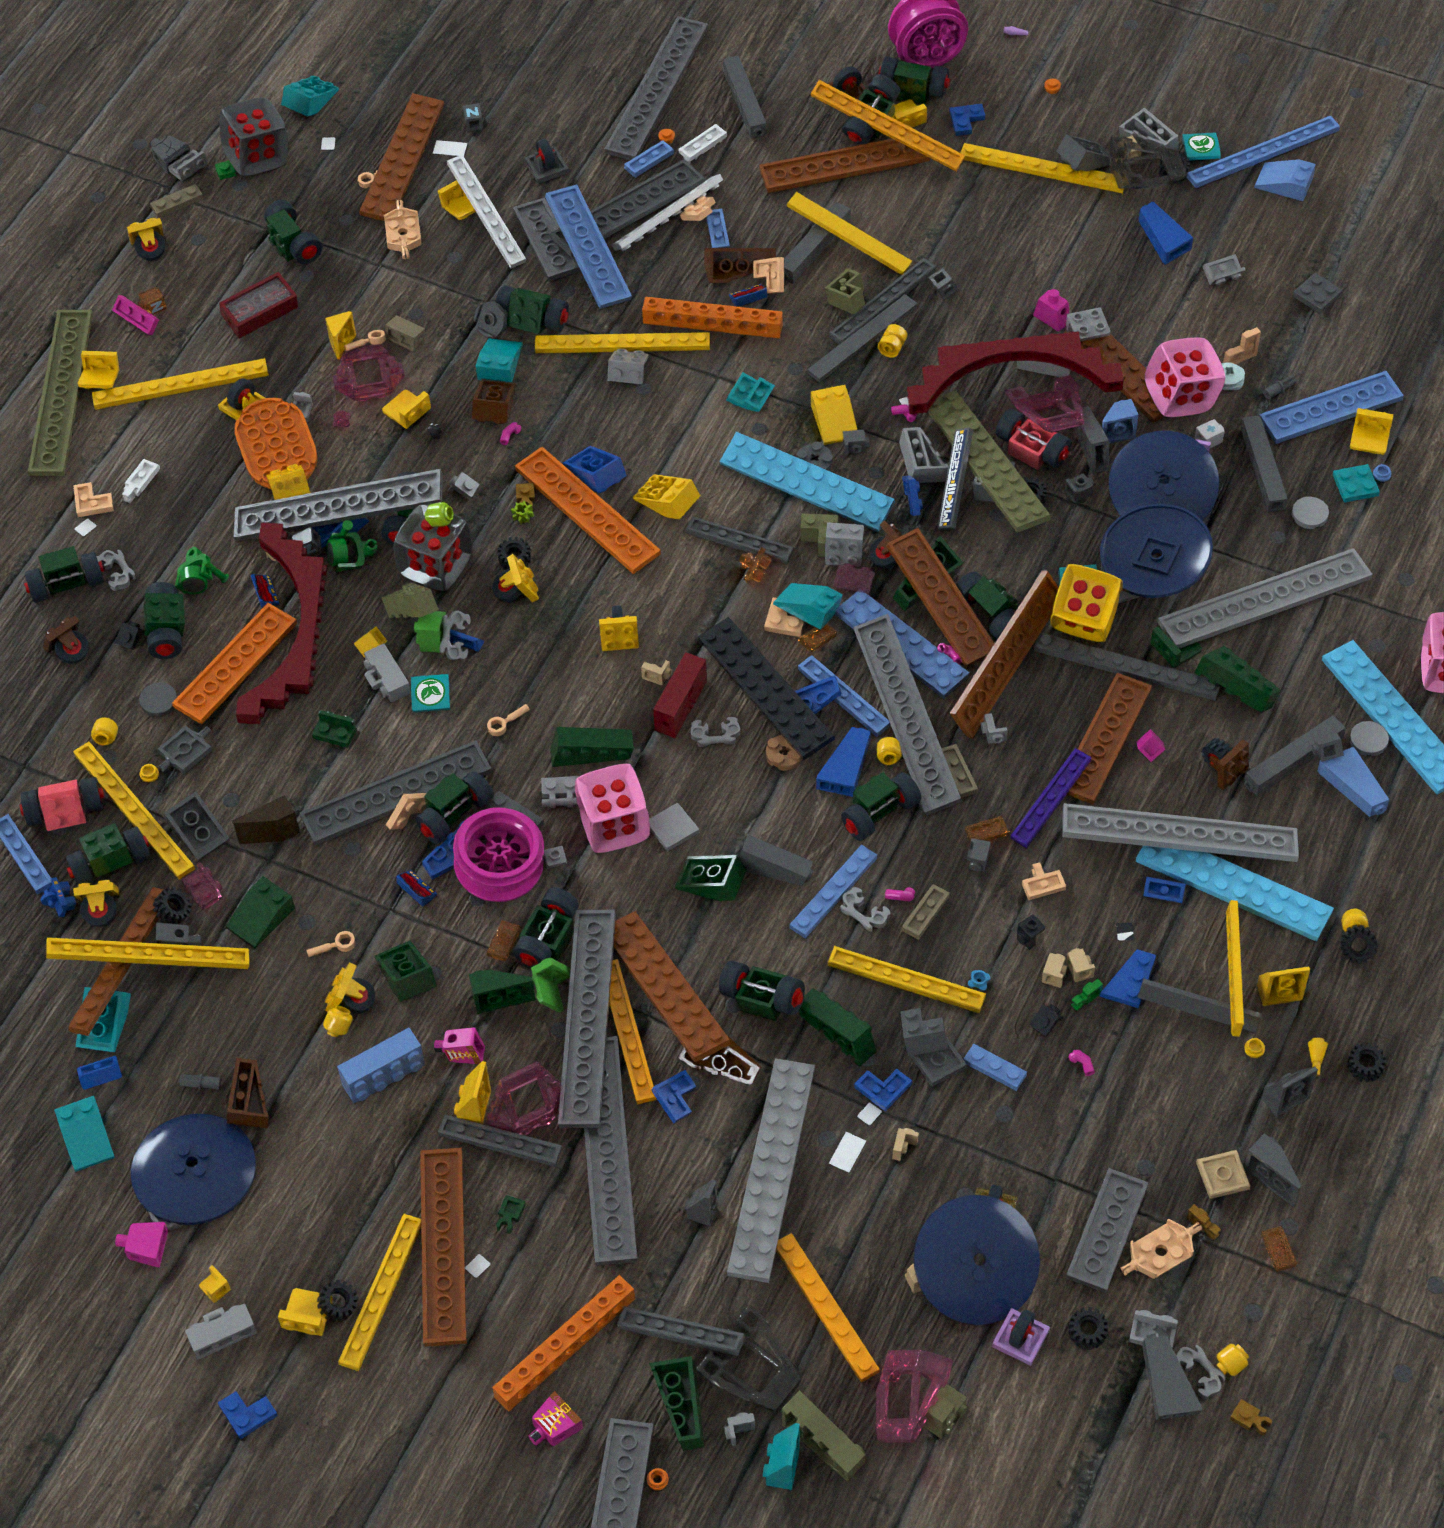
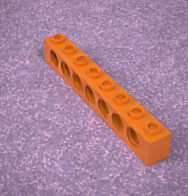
M645 297L642 308L643 324L779 339L783 327L782 311Z
M620 1275L617 1276L492 1387L494 1398L508 1412L512 1410L621 1313L624 1306L630 1305L635 1300L634 1288Z

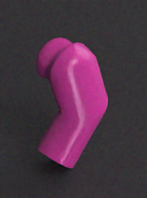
M907 404L891 407L893 415L904 414L909 422L916 420L917 414H909V406Z
M1073 1050L1069 1054L1071 1062H1080L1086 1076H1091L1095 1073L1091 1058L1080 1050Z

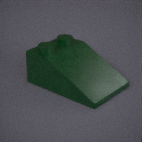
M737 855L687 856L675 888L716 901H734L747 869Z
M262 876L249 889L227 923L226 928L250 946L256 948L295 909L293 898L290 894Z
M411 941L374 956L389 986L400 1002L409 1000L413 996L427 992L437 986L431 966Z
M478 970L469 974L477 1014L536 1000L532 977L494 970Z

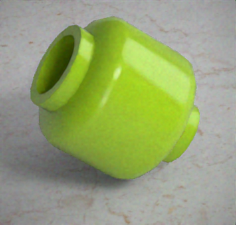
M445 502L430 504L425 512V520L432 527L447 526L454 516L452 507Z

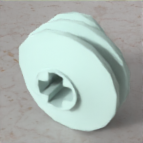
M1221 363L1225 372V383L1222 389L1239 390L1243 386L1245 379L1244 369L1233 363Z

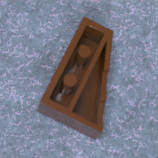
M236 1058L227 1110V1123L268 1128V1113L257 1060Z

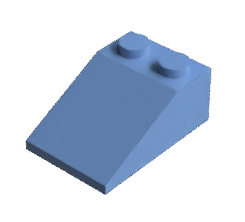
M1300 159L1265 162L1254 188L1304 201L1313 180L1316 164Z

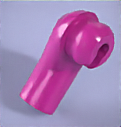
M513 422L503 429L500 443L507 445L510 435L513 432L515 434L520 433L521 426Z
M940 643L937 646L939 652L945 653L954 662L961 663V657L954 651L951 645Z
M910 887L906 888L905 891L887 889L885 892L886 899L910 902L915 898V890Z

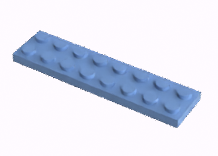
M578 185L546 193L545 198L599 309L631 300L632 295Z
M1383 371L1267 411L1259 416L1275 444L1353 418L1356 416L1357 408L1373 411L1402 401L1404 395L1388 372Z
M859 589L837 608L835 615L851 628L888 614L912 675L943 699L969 678L970 672L954 662L945 653L939 652L936 646L863 590Z

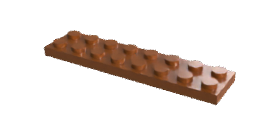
M1111 334L1081 341L1082 349L1100 347L1103 365L1121 363L1124 382L1123 391L1120 392L1128 399H1132L1134 405L1152 423L1165 417L1158 410L1146 386V368Z
M919 528L887 543V549L954 651L961 657V662L965 668L985 658L995 643Z
M1120 673L1116 674L1078 747V750L1091 757V762L1067 795L1094 805L1152 690V685Z

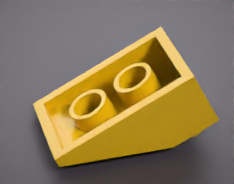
M845 385L811 391V407L824 445L843 442V431L857 430L850 397Z
M1310 968L1287 969L1259 975L1257 987L1263 1006L1303 1000Z
M482 1061L465 1078L464 1085H460L459 1103L456 1102L454 1107V1115H457V1118L483 1124L491 1094L486 1062Z

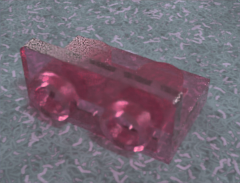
M844 563V565H838L833 586L870 595L876 575L870 568L862 567L857 569L852 564Z
M201 862L197 864L198 870L183 878L182 883L200 908L204 910L223 899L221 894L223 888L218 880H213L210 869L207 866L204 868Z

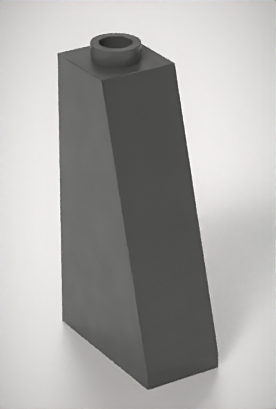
M1085 406L1071 409L1072 426L1092 474L1109 470V439L1090 407Z
M747 835L737 853L748 873L802 886L806 880L809 881L813 870L810 869L813 861L750 835Z
M1158 1333L1147 1335V1338H1144L1142 1342L1156 1420L1199 1415L1202 1411L1201 1404L1167 1337L1160 1336Z

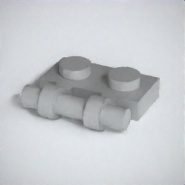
M580 776L541 778L542 798H549L542 799V807L556 808V806H567L568 808L578 805L576 798L573 797L576 796L575 781Z

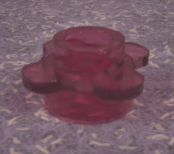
M343 410L337 411L333 415V426L348 427L350 425V413Z

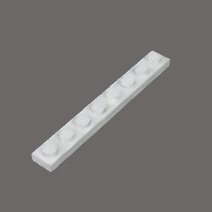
M460 155L447 160L448 167L509 267L513 268L525 263L526 258L464 156Z
M720 174L710 177L613 243L612 247L615 251L628 249L631 247L630 243L643 239V234L646 232L649 234L656 230L655 226L659 223L662 225L669 221L668 217L671 215L676 216L681 213V208L694 204L693 200L707 195L706 191L709 189L712 191L719 187L718 183L723 178Z

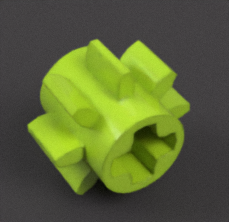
M525 501L523 503L516 502L515 508L511 509L512 514H514L512 516L513 520H518L520 525L526 522L530 523V517H534L532 505L527 506Z

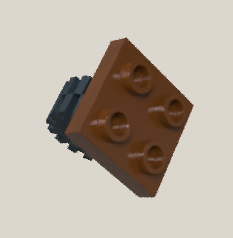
M1213 738L1201 750V755L1205 758L1204 761L1208 762V766L1212 767L1214 772L1217 770L1218 787L1222 790H1225L1229 785L1231 786L1236 781V778L1244 774L1249 768V743L1245 740H1241L1232 748L1229 746L1230 744H1225V740L1222 739L1220 741V738Z

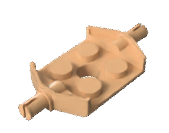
M397 200V209L384 215L387 247L390 250L400 251L402 258L406 260L405 254L407 259H409L410 250L422 244L418 211L404 208L403 201L400 200L399 205V200Z
M1168 1219L1166 1224L1134 1243L1132 1240L1130 1242L1132 1260L1127 1265L1121 1267L1122 1273L1126 1276L1128 1273L1136 1270V1272L1140 1271L1153 1279L1159 1277L1193 1256L1192 1235L1202 1231V1226L1197 1222L1191 1227L1185 1228ZM1158 1248H1163L1166 1250L1167 1254L1164 1256H1159L1158 1254H1156L1155 1250Z

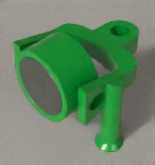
M345 520L340 533H332L327 541L328 561L331 567L337 566L336 572L362 568L365 558L375 555L378 546L376 545L377 541L374 539L361 541L359 534L349 532L353 528V523L350 520ZM345 539H351L357 553L356 563H348V549Z
M192 547L186 554V562L180 565L177 570L175 586L184 594H200L207 589L208 579H213L212 573L221 580V583H225L228 580L229 574H224L210 563V557L202 554L197 547Z

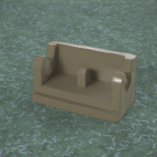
M397 315L385 325L387 340L413 352L424 340L420 337L425 333V328Z

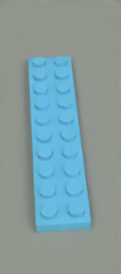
M739 432L735 433L719 461L725 467L855 523L864 525L876 532L880 531V524L886 520L895 503V499Z
M1354 640L1323 655L1322 661L1371 719L1386 729L1389 740L1436 795L1443 792L1444 744Z
M1143 846L1136 857L1137 863L1228 903L1231 900L1238 901L1239 908L1316 942L1334 910L1329 905L1208 852Z

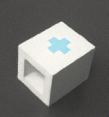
M1215 419L1196 427L1195 439L1211 442L1210 448L1223 442L1224 428Z

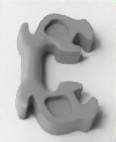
M106 550L101 555L96 556L98 562L101 561L104 564L105 570L111 569L113 563H117L123 571L122 574L116 572L110 575L112 581H108L113 591L127 588L130 585V577L135 580V573L127 565L124 555L120 550H117L118 555L113 551Z
M460 611L452 612L449 617L447 615L442 617L443 635L439 650L440 653L446 652L450 660H463L468 655V649L461 650V646L464 643L455 642L453 645L450 643V629L452 625H454L456 630L465 629L462 625L463 622L465 625L471 622L469 614H464Z
M728 717V724L724 722L721 724L722 733L725 734L709 737L707 736L709 732L708 724L706 723L705 726H702L701 720H695L691 723L690 736L692 740L697 742L698 747L717 743L735 744L736 737L740 735V726L737 718Z
M852 887L850 891L843 894L844 906H840L842 913L852 916L870 932H872L873 927L883 928L886 925L887 919L890 918V910L887 907L883 906V912L877 911V906H875L871 910V917H865L854 908V906L860 907L864 902V897H858L862 896V890Z
M1196 1345L1195 1351L1188 1347H1182L1176 1357L1179 1363L1185 1366V1372L1190 1371L1194 1366L1193 1361H1196L1210 1375V1378L1204 1376L1198 1381V1386L1204 1387V1389H1198V1395L1204 1400L1218 1395L1221 1391L1220 1380L1224 1382L1226 1378L1223 1372L1215 1368L1207 1359L1200 1346Z

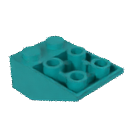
M310 76L309 78L284 86L281 105L308 117L318 113L338 92L339 88L331 82L320 80L317 76Z

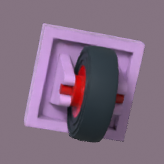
M1011 1308L992 1343V1347L1031 1366L1050 1331V1327L1035 1320V1314L1025 1309L1020 1313Z

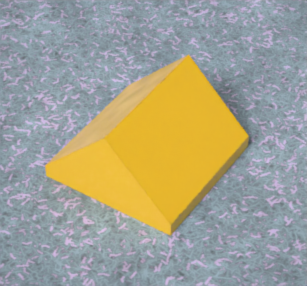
M350 311L325 318L329 340L336 358L339 360L345 353L344 345L351 343L356 337L353 315Z

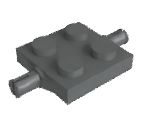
M184 726L158 748V753L166 759L158 765V769L164 772L168 767L173 766L185 774L212 751L211 746L204 741V738L211 733L210 728L206 726L197 733Z

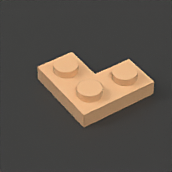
M699 197L695 204L685 207V211L679 214L681 219L701 221L713 212L711 206L716 203L714 198Z
M776 257L753 261L754 278H766L767 294L783 293L784 258Z
M1256 327L1242 333L1240 346L1227 350L1223 363L1238 364L1257 356L1261 331Z
M91 482L73 485L78 517L114 511L111 493L94 496Z
M773 597L764 631L801 637L805 621L789 616L788 612L773 605V602L777 599Z
M426 793L403 794L386 826L390 830L403 829L407 825L411 814L422 813L427 809L424 798Z

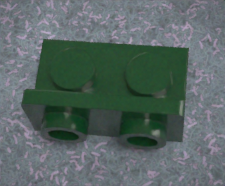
M319 710V721L312 733L313 739L348 748L356 732L354 719L349 716L336 715L330 711Z

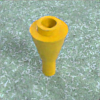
M1313 1038L1308 1042L1312 1067L1318 1069L1316 1076H1320L1321 1063L1328 1043L1322 1038Z

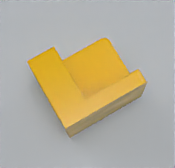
M376 626L359 638L354 645L365 657L364 652L385 644L387 640Z
M211 1265L209 1267L211 1275L199 1284V1288L213 1303H216L231 1289L228 1281Z

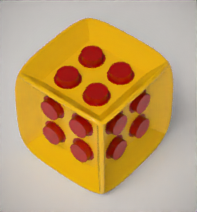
M1068 564L1055 598L1053 614L1050 617L1051 627L1083 639L1105 642L1117 610L1123 581L1103 571L1081 565Z

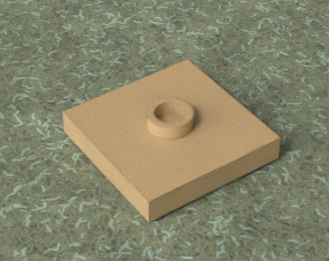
M1237 1150L1197 1159L1196 1164L1210 1199L1250 1190V1183Z

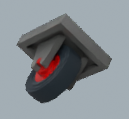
M546 139L537 141V152L525 157V163L538 184L569 173V168L557 148L551 147Z

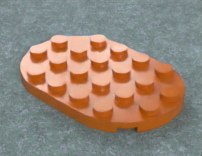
M281 398L260 399L244 408L241 416L236 420V440L247 471L256 483L271 489L266 475H270V472L273 470H286L288 466L293 464L302 466L306 479L312 475L317 465V451L305 417L295 404L282 401Z

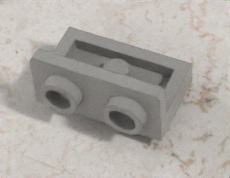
M193 149L168 166L169 172L182 182L207 165L205 153L203 151L198 153Z
M1236 254L1203 265L1210 285H1221L1228 279H1239L1245 272V267H1240Z
M1136 1310L1129 1342L1142 1345L1147 1335L1158 1333L1160 1336H1166L1171 1347H1173L1178 1320L1169 1315L1159 1316L1147 1310Z

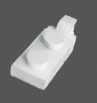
M145 459L141 461L125 482L124 492L122 493L125 502L131 503L135 495L139 496L160 470L158 464Z

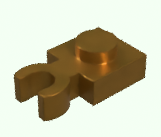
M533 483L516 484L517 503L525 501L527 506L532 505L533 508L532 502L535 501Z
M1194 1204L1188 1210L1186 1219L1193 1225L1197 1222L1200 1223L1202 1226L1201 1232L1205 1231L1212 1240H1215L1220 1235L1218 1232L1221 1229L1209 1221L1210 1218L1204 1209L1198 1208Z
M1242 1399L1230 1417L1231 1421L1248 1431L1252 1426L1255 1427L1256 1431L1265 1436L1267 1430L1262 1428L1261 1424L1268 1426L1272 1424L1270 1418L1258 1416L1260 1410Z

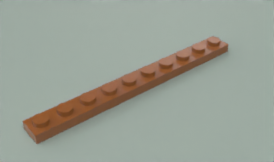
M155 887L151 889L120 942H145L159 917H156L158 912L153 911L155 908L153 906L154 900L164 889ZM106 963L69 1024V1032L89 1036L132 963Z

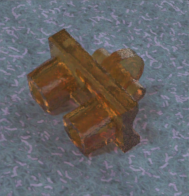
M761 547L755 558H753L752 552L740 556L741 567L743 569L749 567L743 579L744 581L748 582L751 578L760 582L765 572L757 568V566L759 565L767 569L772 560L764 554L765 548Z

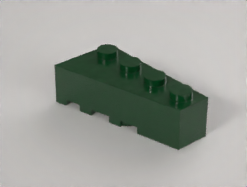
M1225 646L1203 655L1194 672L1198 676L1203 674L1208 677V682L1213 685L1218 683L1225 687V692L1228 694L1240 696V701L1261 713L1273 707L1281 692L1273 682L1268 681L1259 671L1254 670L1245 660L1239 658L1231 649Z
M556 727L550 747L552 767L628 760L631 758L634 750L632 730Z
M814 988L804 996L803 1003L799 1009L800 1016L818 1032L822 1029L823 1034L831 1043L836 1041L846 1056L851 1054L855 1058V1064L860 1067L876 1053L871 1032L872 1028L869 1023L861 1021L853 1012L846 1011L838 1002H833L825 993L819 992Z

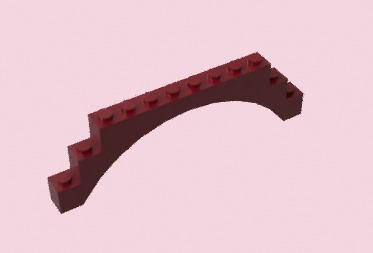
M1070 331L1061 334L1052 333L1043 336L1035 335L1025 338L1017 337L1008 340L999 339L990 342L981 341L972 344L964 343L954 346L937 347L938 365L922 367L923 385L907 387L909 414L927 413L938 397L957 380L986 366L1008 361H1037L1061 366L1086 377L1105 393L1123 391L1124 380L1121 363L1103 365L1100 347L1082 349L1079 331Z
M261 523L259 533L260 548L278 561L291 577L300 598L301 621L297 638L288 656L278 669L259 686L238 697L236 709L238 723L260 724L261 717L265 716V708L285 709L286 702H289L290 693L310 694V687H314L312 671L316 670L314 655L318 654L316 639L320 637V628L317 627L318 623H321L322 612H319L320 607H323L324 597L321 596V593L325 591L326 583L323 580V576H327V565H324L323 557L307 556V548H304L303 540H287V531H284L283 524Z

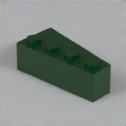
M939 536L931 548L950 577H953L960 571L964 562ZM907 578L900 584L893 596V599L904 612L921 600Z
M692 1356L649 1363L683 1451L704 1448L696 1366Z

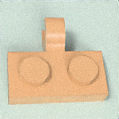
M1040 862L1032 864L1033 869L1031 871L1034 877L1022 880V886L1028 900L1066 890V884L1060 870L1044 874Z

